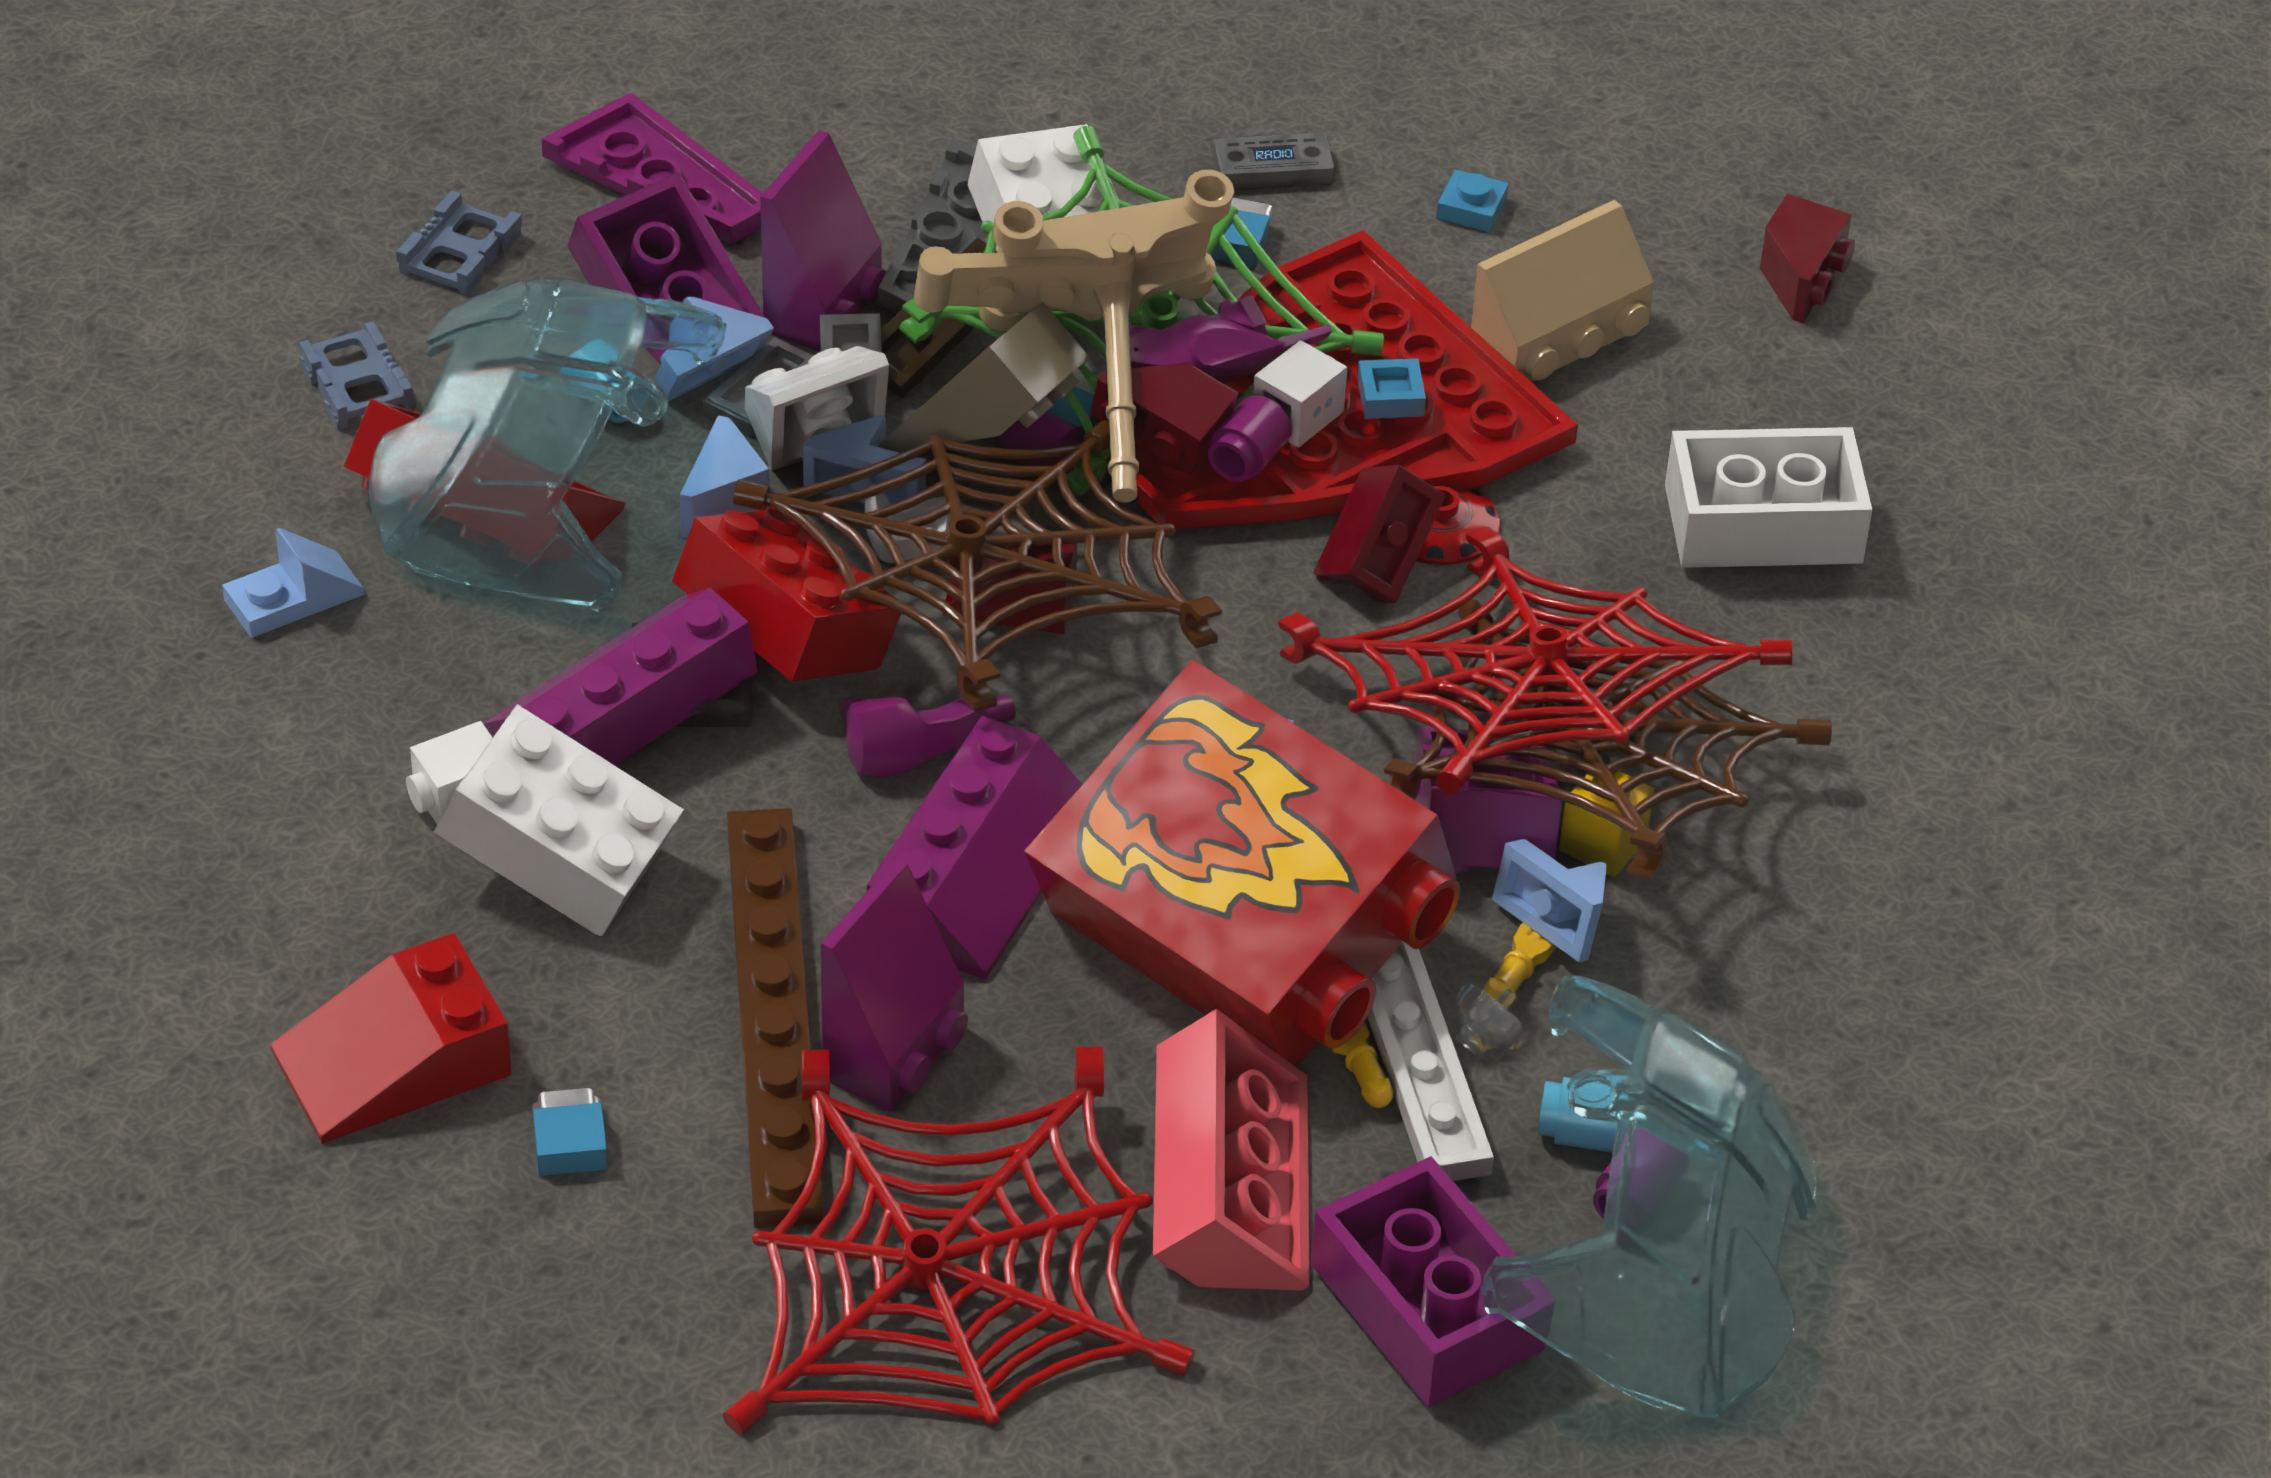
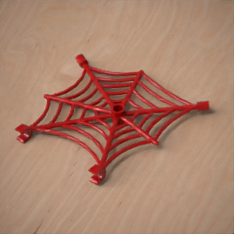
M1486 526L1466 534L1468 543L1478 547L1482 554V557L1469 562L1467 569L1482 577L1459 597L1432 612L1397 625L1339 638H1322L1316 624L1299 612L1278 620L1280 629L1289 633L1295 643L1280 651L1281 657L1297 664L1318 654L1343 669L1352 679L1357 691V699L1351 700L1348 704V708L1352 713L1372 710L1405 716L1433 727L1454 745L1459 756L1452 757L1436 778L1439 789L1450 795L1458 793L1473 773L1472 764L1508 752L1551 743L1616 739L1619 743H1625L1628 741L1630 734L1673 702L1750 660H1760V666L1792 665V640H1760V646H1748L1712 636L1688 627L1657 610L1645 600L1647 591L1643 587H1638L1630 593L1606 592L1568 586L1536 576L1510 561L1509 549L1503 537ZM1496 575L1498 576L1501 586L1493 597L1466 618L1436 631L1400 641L1380 640L1412 631L1447 616L1467 604L1484 590ZM1513 575L1531 585L1554 593L1615 603L1606 607L1575 604L1547 598L1519 587ZM1508 594L1514 607L1498 623L1469 637L1447 643H1433L1473 626L1495 610ZM1527 601L1545 608L1573 614L1593 615L1594 617L1588 619L1557 615L1530 607ZM1636 605L1654 621L1680 635L1710 646H1694L1664 637L1638 624L1625 612ZM1520 616L1523 624L1511 635L1491 645H1478L1507 630L1516 618ZM1616 619L1633 633L1661 647H1643L1618 633L1608 623ZM1538 620H1542V621L1549 622V623L1556 624V625L1569 626V627H1577V628L1574 629V630H1571V629L1562 628V627L1555 626V625H1550V624H1547V623H1544V622H1540V621H1538ZM1599 630L1621 647H1603L1592 642L1587 637ZM1529 633L1530 647L1512 646ZM1336 652L1364 653L1385 673L1391 690L1368 695L1361 674L1350 661ZM1382 654L1407 655L1420 669L1424 681L1401 687L1392 665ZM1422 656L1446 657L1454 668L1455 673L1434 678L1428 662ZM1459 658L1486 659V664L1465 670ZM1687 660L1639 687L1611 710H1608L1601 702L1605 696L1625 680L1657 661ZM1711 660H1725L1679 685L1624 726L1617 720L1619 716L1642 698L1674 678ZM1568 661H1597L1591 664L1579 676L1568 666ZM1620 661H1635L1615 674L1594 693L1585 685L1598 672ZM1530 667L1524 676L1515 672ZM1493 677H1499L1510 680L1511 682L1516 684V686L1512 688L1500 679ZM1473 682L1487 686L1505 695L1506 699L1498 707L1480 693L1460 685ZM1546 685L1568 686L1573 691L1528 693L1532 687ZM1440 691L1470 700L1488 711L1492 717L1483 725L1474 713L1460 703L1430 693ZM1408 701L1434 705L1448 710L1471 724L1477 736L1465 748L1459 735L1437 717L1409 706L1393 703ZM1541 702L1583 703L1585 705L1515 710L1519 704ZM1546 717H1565V718H1554V719H1542V720L1524 721V722H1519V723H1514V724H1509V725H1504V726H1503V724H1504L1506 721L1523 720V719H1534V718H1546ZM1561 728H1606L1539 734L1507 741L1485 749L1494 738L1529 731Z
M1103 1046L1076 1047V1068H1074L1075 1090L1068 1097L1033 1111L994 1121L954 1125L908 1122L865 1112L830 1097L829 1050H802V1101H811L815 1122V1151L811 1171L804 1189L789 1213L773 1232L756 1231L752 1235V1242L756 1246L767 1248L775 1278L777 1322L771 1358L759 1391L757 1393L754 1391L747 1392L723 1413L725 1423L740 1436L743 1435L768 1413L767 1405L769 1403L795 1402L882 1404L985 1421L990 1426H995L1000 1421V1413L1030 1389L1050 1378L1093 1361L1140 1352L1153 1357L1152 1364L1186 1376L1193 1362L1195 1350L1163 1337L1159 1342L1145 1338L1126 1310L1117 1277L1121 1241L1138 1210L1150 1207L1153 1204V1197L1149 1193L1136 1194L1122 1181L1109 1164L1098 1141L1094 1116L1095 1097L1104 1096ZM1081 1104L1087 1144L1100 1170L1113 1187L1124 1197L1123 1199L1098 1205L1071 1169L1062 1147L1058 1129ZM841 1114L863 1123L901 1132L940 1136L990 1133L1032 1123L1045 1117L1048 1118L1024 1143L984 1153L936 1156L891 1148L851 1131ZM827 1120L846 1150L841 1186L829 1212L810 1237L786 1234L810 1201L820 1179L827 1149ZM1048 1139L1062 1175L1087 1208L1060 1215L1040 1189L1029 1159ZM864 1149L889 1159L933 1167L981 1165L1006 1158L1009 1159L990 1177L958 1185L919 1184L877 1171ZM856 1165L868 1184L860 1216L843 1241L822 1239L838 1219L853 1186ZM1020 1169L1031 1195L1047 1214L1048 1219L1025 1225L1009 1202L1003 1187ZM888 1187L913 1195L959 1196L975 1191L978 1192L962 1209H925L896 1201ZM995 1196L1001 1210L1013 1228L992 1233L981 1226L975 1217ZM877 1198L884 1213L872 1245L855 1243L869 1222ZM1122 1214L1123 1216L1109 1241L1105 1273L1114 1309L1127 1330L1096 1318L1085 1298L1080 1274L1084 1245L1098 1222ZM906 1215L924 1220L951 1221L940 1232L929 1228L914 1230ZM891 1224L894 1225L904 1241V1249L884 1247ZM1084 1225L1073 1242L1068 1267L1073 1295L1081 1310L1079 1312L1058 1304L1053 1292L1049 1267L1053 1244L1059 1231ZM966 1226L978 1236L977 1238L949 1245ZM1040 1236H1044L1038 1262L1043 1297L1017 1288L1014 1267L1020 1243ZM1008 1245L1003 1260L1004 1283L992 1278L990 1261L996 1248ZM779 1249L801 1251L804 1254L812 1285L811 1321L801 1355L776 1376L783 1356L789 1319L787 1278ZM981 1253L979 1258L980 1273L951 1262V1260ZM816 1254L832 1255L835 1259L842 1286L843 1320L817 1341L823 1320V1281ZM846 1257L871 1260L875 1274L874 1293L855 1309L853 1283ZM883 1262L902 1264L903 1268L886 1282V1270ZM944 1276L967 1285L949 1298L942 1281ZM908 1284L913 1289L919 1291H930L937 1310L912 1303L886 1302ZM980 1291L1003 1298L1002 1301L985 1311L964 1333L955 1312L964 1299ZM1016 1304L1038 1312L1006 1333L977 1360L975 1359L970 1344L990 1321ZM871 1315H912L943 1323L951 1343L902 1332L856 1328ZM1051 1318L1072 1325L1045 1336L1018 1353L985 1382L981 1370L1011 1343ZM1090 1332L1119 1344L1090 1350L1054 1363L1023 1380L996 1403H994L990 1394L1017 1367L1045 1349L1076 1336ZM842 1340H870L904 1344L957 1356L966 1377L909 1367L861 1363H815ZM866 1375L912 1379L972 1390L979 1408L887 1393L784 1390L800 1376Z

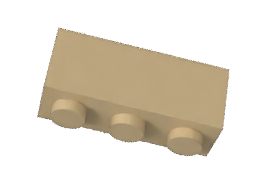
M1612 200L1477 264L1471 328L1529 381L1543 380L1551 375L1554 370L1579 358H1588L1594 355L1600 348L1622 337L1634 336L1645 326L1649 325L1654 281L1622 205L1616 200Z

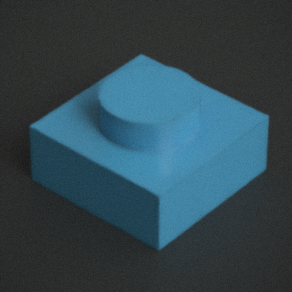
M1455 169L1438 201L1436 219L1491 233L1508 198L1509 183L1488 178L1481 174Z
M1418 359L1359 361L1357 379L1365 419L1424 416L1426 396Z

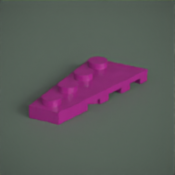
M632 93L541 139L542 157L624 195L633 193L679 172L718 239L731 245L761 229L760 196L763 193Z

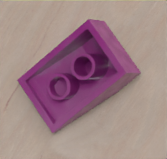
M818 130L760 196L763 317L767 318L774 327L771 334L821 352L820 315L859 314L868 302L875 303L877 301L878 288L886 271L882 269V243L833 140L829 133Z
M679 172L577 217L567 246L595 294L660 365L662 363L660 358L663 353L677 342L684 340L677 331L674 322L684 299L687 297L699 298L763 317L761 309Z
M1417 726V761L1432 747L1437 734L1433 727ZM1452 729L1459 735L1463 744H1465L1468 739V730ZM1448 739L1445 740L1440 754L1434 760L1457 752L1454 745ZM1534 746V747H1538V748H1542V749H1546V750H1547V747ZM1514 755L1493 757L1540 764L1553 768L1551 761L1535 757ZM1473 768V771L1507 775L1559 788L1557 780L1541 775L1496 768ZM1423 779L1421 781L1418 803L1438 815L1455 873L1470 871L1472 866L1497 867L1499 871L1505 843L1526 839L1555 860L1561 800L1508 786L1466 781L1458 793L1450 795L1439 789L1436 779Z
M898 859L888 867L820 943L822 1050H829L830 1082L890 1112L907 1092L915 1094L922 1088L928 1078L932 1063L944 1049L951 1051L957 1047L968 1025V1016L964 1013V982L908 864Z

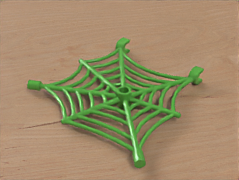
M1083 126L1074 132L1073 138L1082 161L1089 163L1091 168L1081 189L1062 208L1043 216V221L1065 217L1087 196L1095 179L1104 199L1098 211L1134 206L1116 197L1110 179L1127 190L1153 202L1173 198L1143 187L1103 163L1101 158L1104 155V150L1095 128ZM1231 206L1228 215L1212 226L1206 253L1211 255L1219 243L1241 276L1266 304L1292 327L1265 325L1269 337L1279 339L1309 329L1283 307L1247 268L1224 235L1231 224L1234 225L1253 253L1283 289L1321 326L1329 324L1332 330L1330 336L1314 343L1320 345L1314 348L1324 354L1342 348H1350L1351 354L1381 357L1384 334L1353 330L1352 335H1346L1283 275L1240 219L1238 209L1235 206ZM989 220L984 221L981 225L982 231L988 234L984 253H995L997 244L993 240L992 233L994 223ZM1216 271L1213 283L1225 300L1229 298L1233 302L1238 301ZM1171 290L1169 293L1161 292L1152 295L1141 304L1136 313L1128 315L1131 325L1163 330L1192 316L1178 315V301L1181 297L1174 294ZM1204 297L1194 299L1197 306L1206 315L1218 314L1205 301ZM914 298L902 306L911 317L903 321L899 329L915 344L932 333L942 318L954 319L984 331L996 339L1006 333L991 329L984 324L979 316V307L947 305L945 309L939 312H927L916 305ZM1051 311L1063 326L1086 338L1106 359V345L1093 331L1079 324H1101L1105 327L1103 316L1099 320L1088 321L1074 313ZM1084 362L1078 368L1095 391L1098 379L1087 363ZM1254 383L1236 401L1235 409L1246 397L1253 396ZM1070 390L1065 396L1080 419L1085 433L1093 428V425L1074 391ZM1110 446L1100 454L1091 453L1092 471L1098 482L1107 470L1108 464L1105 460L1111 456ZM1081 461L1074 467L1073 471L1066 474L1069 489L1078 497L1091 489L1084 477Z

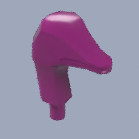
M1006 695L996 698L997 706L973 712L963 698H960L937 709L915 711L909 702L903 698L862 699L850 696L842 700L840 710L847 725V747L851 764L859 775L886 778L908 773L928 759L961 747L981 716L999 722L1013 720L1016 715L1015 704L1012 698Z

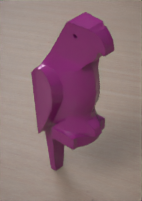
M1252 295L1241 298L1236 302L1227 298L1220 304L1217 315L1188 317L1163 330L1132 327L1131 320L1129 319L1131 368L1188 362L1225 384L1262 370L1298 341L1302 340L1312 345L1328 338L1332 330L1329 324L1274 339L1267 335L1265 327L1267 322Z

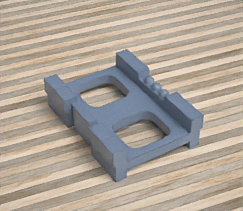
M451 190L434 209V217L431 218V223H427L425 229H421L420 233L413 232L396 251L400 273L406 275L413 273L456 288L458 293L467 296L484 277V270H487L498 258V252L504 254L520 236L522 214L511 211L506 218L467 206L462 204L461 193ZM469 219L495 227L482 240H476L455 233L457 228L465 220ZM440 252L466 260L454 273H444L425 266L434 254Z
M374 321L365 323L364 330L312 345L309 340L299 342V364L311 385L318 383V389L325 399V410L337 430L348 428V419L364 415L369 401L363 403L353 402L346 390L371 381L381 382L388 393L384 397L373 400L391 405L402 404L405 409L416 408L413 387L401 367L394 362V358L390 355L386 342ZM357 345L362 348L367 357L362 361L336 367L330 364L325 354L347 346Z

